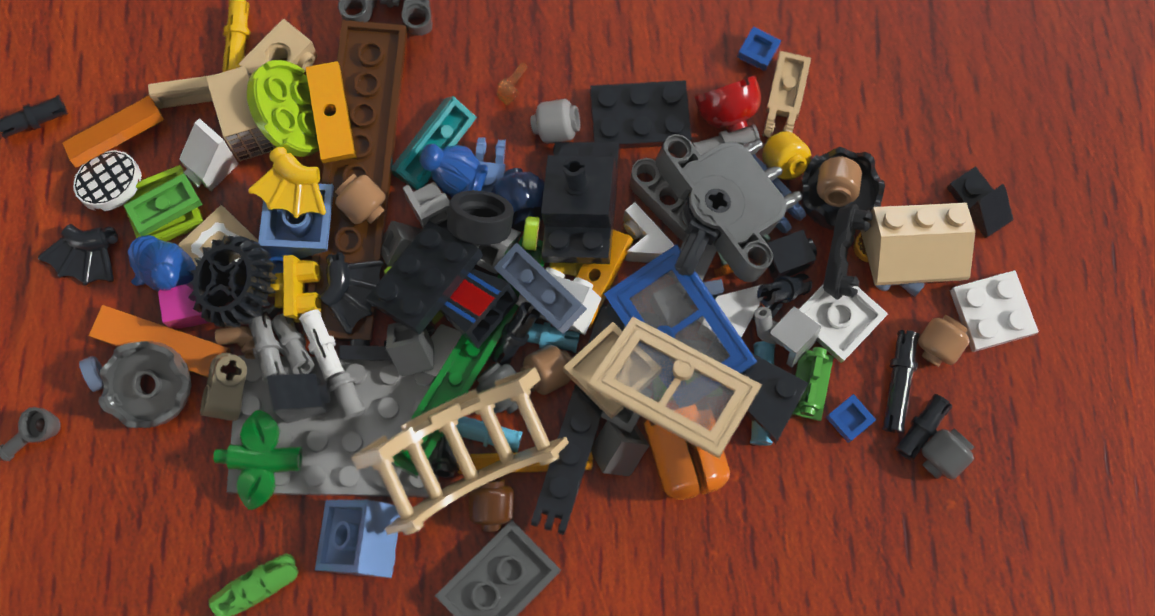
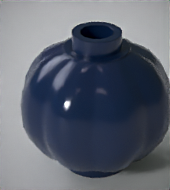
M521 168L507 170L504 173V177L497 181L491 193L507 199L512 204L514 214L511 228L517 231H524L525 219L528 216L540 217V221L542 220L541 209L545 184L544 180L532 172H523Z

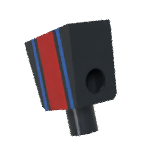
M472 269L440 311L475 348L479 349L519 299L507 281Z

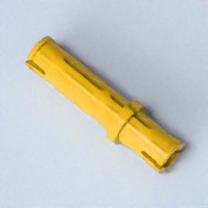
M229 0L228 20L227 25L223 29V35L226 37L223 72L239 68V63L245 57L246 40L249 39L250 34L247 28L250 4L246 3L245 0Z

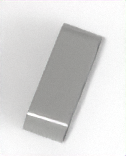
M642 158L636 161L631 171L630 188L679 239L684 241L687 235L684 232L686 226L682 219V207L685 200L679 199L659 172L656 161L650 158ZM647 173L652 176L653 180L643 182L638 179L637 175ZM666 195L671 196L676 203L665 205L661 202L660 198Z

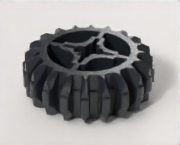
M224 235L222 240L212 241V248L202 247V258H194L197 266L195 270L189 271L193 276V281L186 285L193 289V292L188 298L196 301L193 309L201 313V318H204L205 321L223 328H240L241 324H252V316H262L261 307L270 305L267 297L269 294L276 293L270 287L271 283L278 279L275 274L271 273L276 265L269 260L271 254L267 250L262 249L258 242L243 236L233 237Z

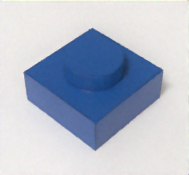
M753 26L737 57L766 71L780 46L781 40Z
M854 394L826 416L827 420L847 443L851 442L876 421L874 416Z

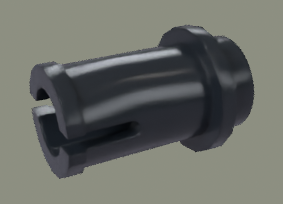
M443 434L437 458L433 459L431 465L434 468L433 472L435 475L443 478H452L454 473L458 472L459 465Z

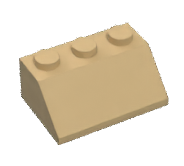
M967 203L873 207L870 211L873 216L872 220H867L866 222H869L871 227L866 232L861 230L875 286L959 281L970 278L975 229Z

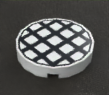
M117 150L107 151L81 166L75 176L73 188L76 197L88 209L109 211L124 205L134 196L137 191L136 184L138 179L141 181V172L138 164L127 153Z

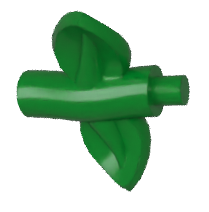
M256 410L244 422L240 434L242 445L230 444L228 450L215 449L214 463L227 464L228 469L242 470L237 477V491L241 501L248 510L259 508L273 495L275 490L274 473L301 471L303 461L302 447L275 448L280 434L278 424L268 413L262 410Z

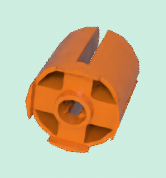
M709 403L704 407V411L697 412L696 405L674 411L709 431L715 425ZM649 420L644 422L663 490L669 497L678 500L690 499L699 495V490L702 495L714 492L723 487L729 480L730 469L724 451L717 458L657 424L651 426Z

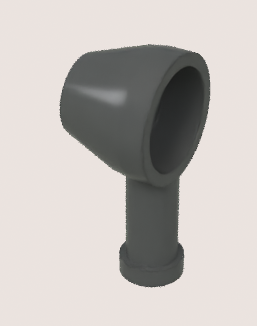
M31 407L26 409L19 418V432L8 442L0 445V458L10 461L14 454L28 442H43L55 436L61 426L59 418L44 408Z

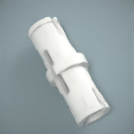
M312 310L302 314L299 320L310 342L308 349L311 354H315L324 380L329 381L331 378L345 373L334 348L336 345L333 336H329L320 311Z

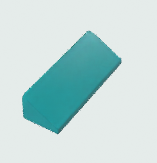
M454 96L445 98L392 165L391 174L407 185L409 184L416 191L424 187L432 175L431 171L425 170L419 162L423 148L428 144H436L441 149L456 145L477 117Z

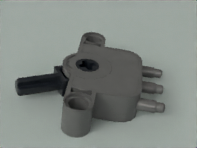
M679 134L669 136L663 143L656 157V166L679 199L685 200L682 207V219L686 225L684 232L689 234L674 266L678 274L682 276L693 275L707 244L712 245L713 242L735 275L745 282L756 281L772 263L773 253L763 237L776 227L784 217L786 210L802 200V194L799 191H795L783 197L772 181L782 174V168L774 166L763 170L752 156L762 149L763 143L761 140L756 139L745 145L736 142L722 143L703 155L699 154L689 139ZM670 153L675 154L678 158L673 157ZM748 258L756 261L757 265L752 264Z

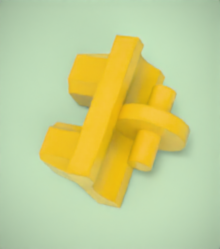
M294 255L283 256V273H275L278 279L275 280V284H270V287L276 293L269 294L268 296L275 297L276 308H284L285 317L293 318L295 323H299V317L302 314L312 310H319L321 312L319 294L316 292L305 293V283L320 281L321 267L315 261L300 260Z

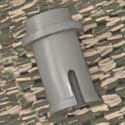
M343 373L329 380L331 384L329 391H334L344 420L355 417L365 411L353 385L356 382L355 378H351L349 373Z

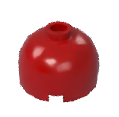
M756 75L748 78V85L745 79L706 92L704 93L706 100H704L703 94L695 96L694 98L702 118L709 125L716 128L728 127L729 132L747 127L746 120L756 115L761 103L760 87Z

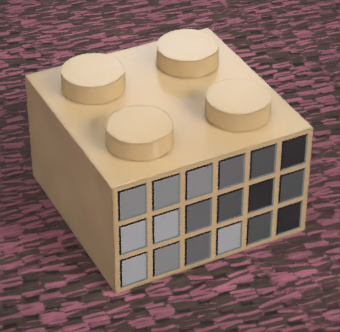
M245 66L206 77L223 137L238 161L271 152L276 148L259 130L250 113L247 102V84L250 74Z

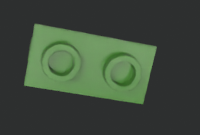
M814 347L813 351L808 350L797 363L795 376L808 382V385L793 411V415L817 421L822 420L834 356L827 355V350L824 348Z

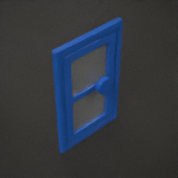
M677 244L604 293L625 327L631 318L635 317L739 373L744 372L757 363V360L696 271L691 276L678 274L674 266L681 253V249ZM639 341L637 345L662 369L658 377L666 389H668L675 378L673 365L676 360ZM694 370L693 376L690 379L681 381L672 398L680 409L690 407L723 385Z

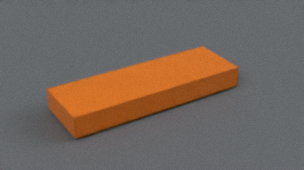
M149 95L62 142L69 160L76 168L158 124L164 118Z

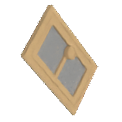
M635 317L631 318L587 384L589 388L717 458L721 456L762 385Z

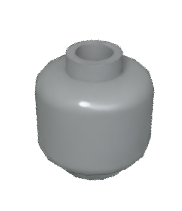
M566 99L541 102L537 106L536 115L531 116L533 133L539 134L541 140L546 144L572 140L575 133L580 131V116L577 106H572Z

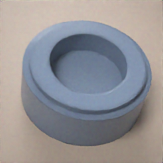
M94 356L80 360V370L88 387L93 392L103 389V381L100 377L102 365L99 360Z

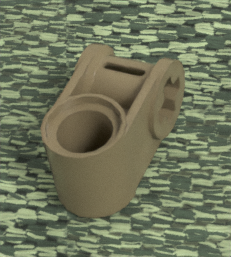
M221 353L212 360L201 401V416L232 421L238 420L247 374V366L242 358L230 353ZM230 361L231 365L236 367L235 373H229L226 378V374L221 372L222 365H228Z

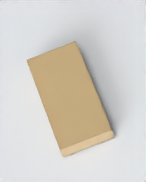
M209 76L148 84L149 95L158 108L213 101L206 77Z

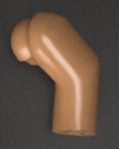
M240 326V328L216 329L215 340L218 345L237 343L242 348V353H245V358L256 359L253 354L255 345L250 328Z

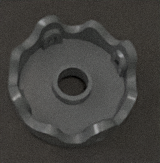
M154 341L133 342L115 348L112 357L100 371V377L103 381V393L99 397L100 407L105 412L118 418L125 426L131 428L156 427L168 423L177 417L184 409L191 391V375L181 355L173 348ZM146 374L151 375L156 383L154 391L150 394L144 392L141 387V380Z

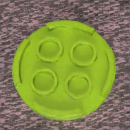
M272 60L256 69L249 78L247 102L250 113L259 130L274 146L284 147L287 153H292L293 156H310L319 151L308 80L307 76L304 75L305 70L288 61Z

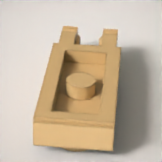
M784 51L779 52L766 113L768 114L763 136L770 137L773 133L776 115L787 117L782 132L788 131L793 133L795 120H797L800 113L811 62L810 57Z

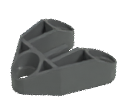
M340 0L339 11L342 20L368 22L374 8H376L377 0ZM380 0V3L387 4L389 8H394V6H399L400 0ZM404 0L402 20L403 25L407 26L409 34L421 36L432 30L430 0ZM352 8L362 9L357 15L346 13L347 10ZM413 18L425 19L420 25H413L408 22Z

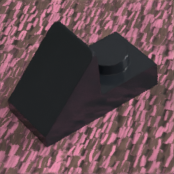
M976 166L946 187L958 203H967L973 223L985 238H988L1013 221L1005 185L1002 184L994 190Z

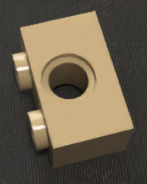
M283 18L239 65L240 67L245 66L251 76L263 64L272 60L286 58L288 62L294 63L306 71L305 67L314 64L317 53L312 41Z

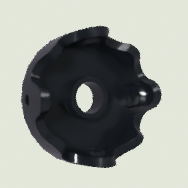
M837 147L821 156L815 155L810 161L800 182L801 204L807 215L815 223L834 231L839 209L852 204H857L859 210L871 211L873 207H880L885 190V182L878 176L875 169V159L871 154L867 152L855 153L843 147ZM843 156L855 161L862 170L860 194L855 201L842 207H835L827 204L819 197L817 193L819 168L824 161Z

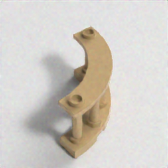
M535 367L495 381L496 387L480 393L474 389L402 424L401 428L403 431L389 440L384 435L351 456L357 470L372 466L374 470L379 471L400 517L385 528L388 535L403 531L404 535L412 534L424 526V520L466 493L515 470L538 462L540 465H546L560 457L558 453L569 443L567 437L549 442L529 397L531 394L530 388L541 380ZM508 398L512 402L516 401L535 443V447L513 454L493 410L495 403ZM473 412L481 416L500 458V461L478 471L456 427L459 423L457 419ZM437 429L439 432L444 433L464 478L441 489L421 446V443H423L422 437ZM401 450H408L429 496L413 508L391 464L394 461L392 456Z

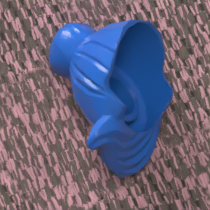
M428 144L421 151L419 159L421 166L425 170L431 171L433 181L451 198L464 191H482L488 173V166L485 164L481 165L468 147L454 145L441 149L436 144Z
M151 235L139 236L132 241L128 249L130 266L135 273V278L131 280L133 285L140 286L146 284L158 292L159 290H171L176 286L185 285L193 281V276L189 271L195 270L196 265L179 245L159 240Z

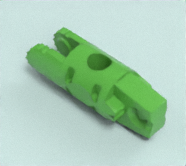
M288 553L283 554L266 564L259 565L227 584L209 598V606L215 616H233L243 612L277 593L279 589L288 585L289 582L296 580L298 570L295 566L294 556Z

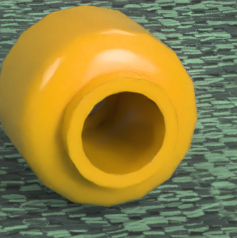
M784 131L771 136L767 140L763 148L762 157L768 168L774 166L782 168V174L777 176L778 178L790 180L805 172L811 160V152L809 147L796 134Z

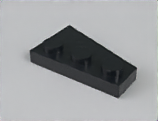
M716 336L705 355L721 363L729 358L730 355ZM753 354L757 363L741 374L762 385L745 414L753 422L756 421L767 432L769 439L776 445L808 382ZM725 386L720 387L728 396L732 397L735 392Z

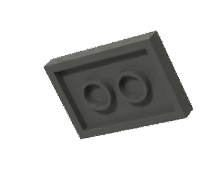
M511 520L435 596L454 616H517L561 572V569Z

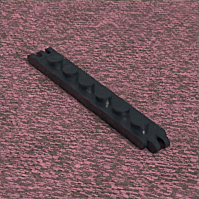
M608 302V305L602 304L589 343L612 322L622 331L625 329V325L610 302ZM576 383L558 439L567 437L569 443L558 453L560 457L549 464L530 524L538 527L541 516L544 514L547 515L544 529L551 531L555 518L561 519L558 526V534L561 535L566 533L603 412Z

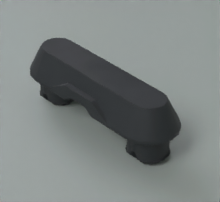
M857 204L839 209L836 218L823 289L837 300L842 296L853 298L858 293V290L853 288V286H859L858 278L856 276H846L849 265L847 254L848 249L853 245L855 231L863 230L866 232L869 230L871 224L866 221H871L873 216L870 210H859Z

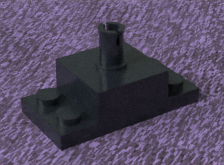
M555 142L553 155H548L541 209L545 225L542 247L543 263L610 264L620 160L619 143Z

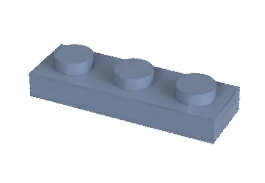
M518 243L494 266V269L562 334L587 310L578 299Z

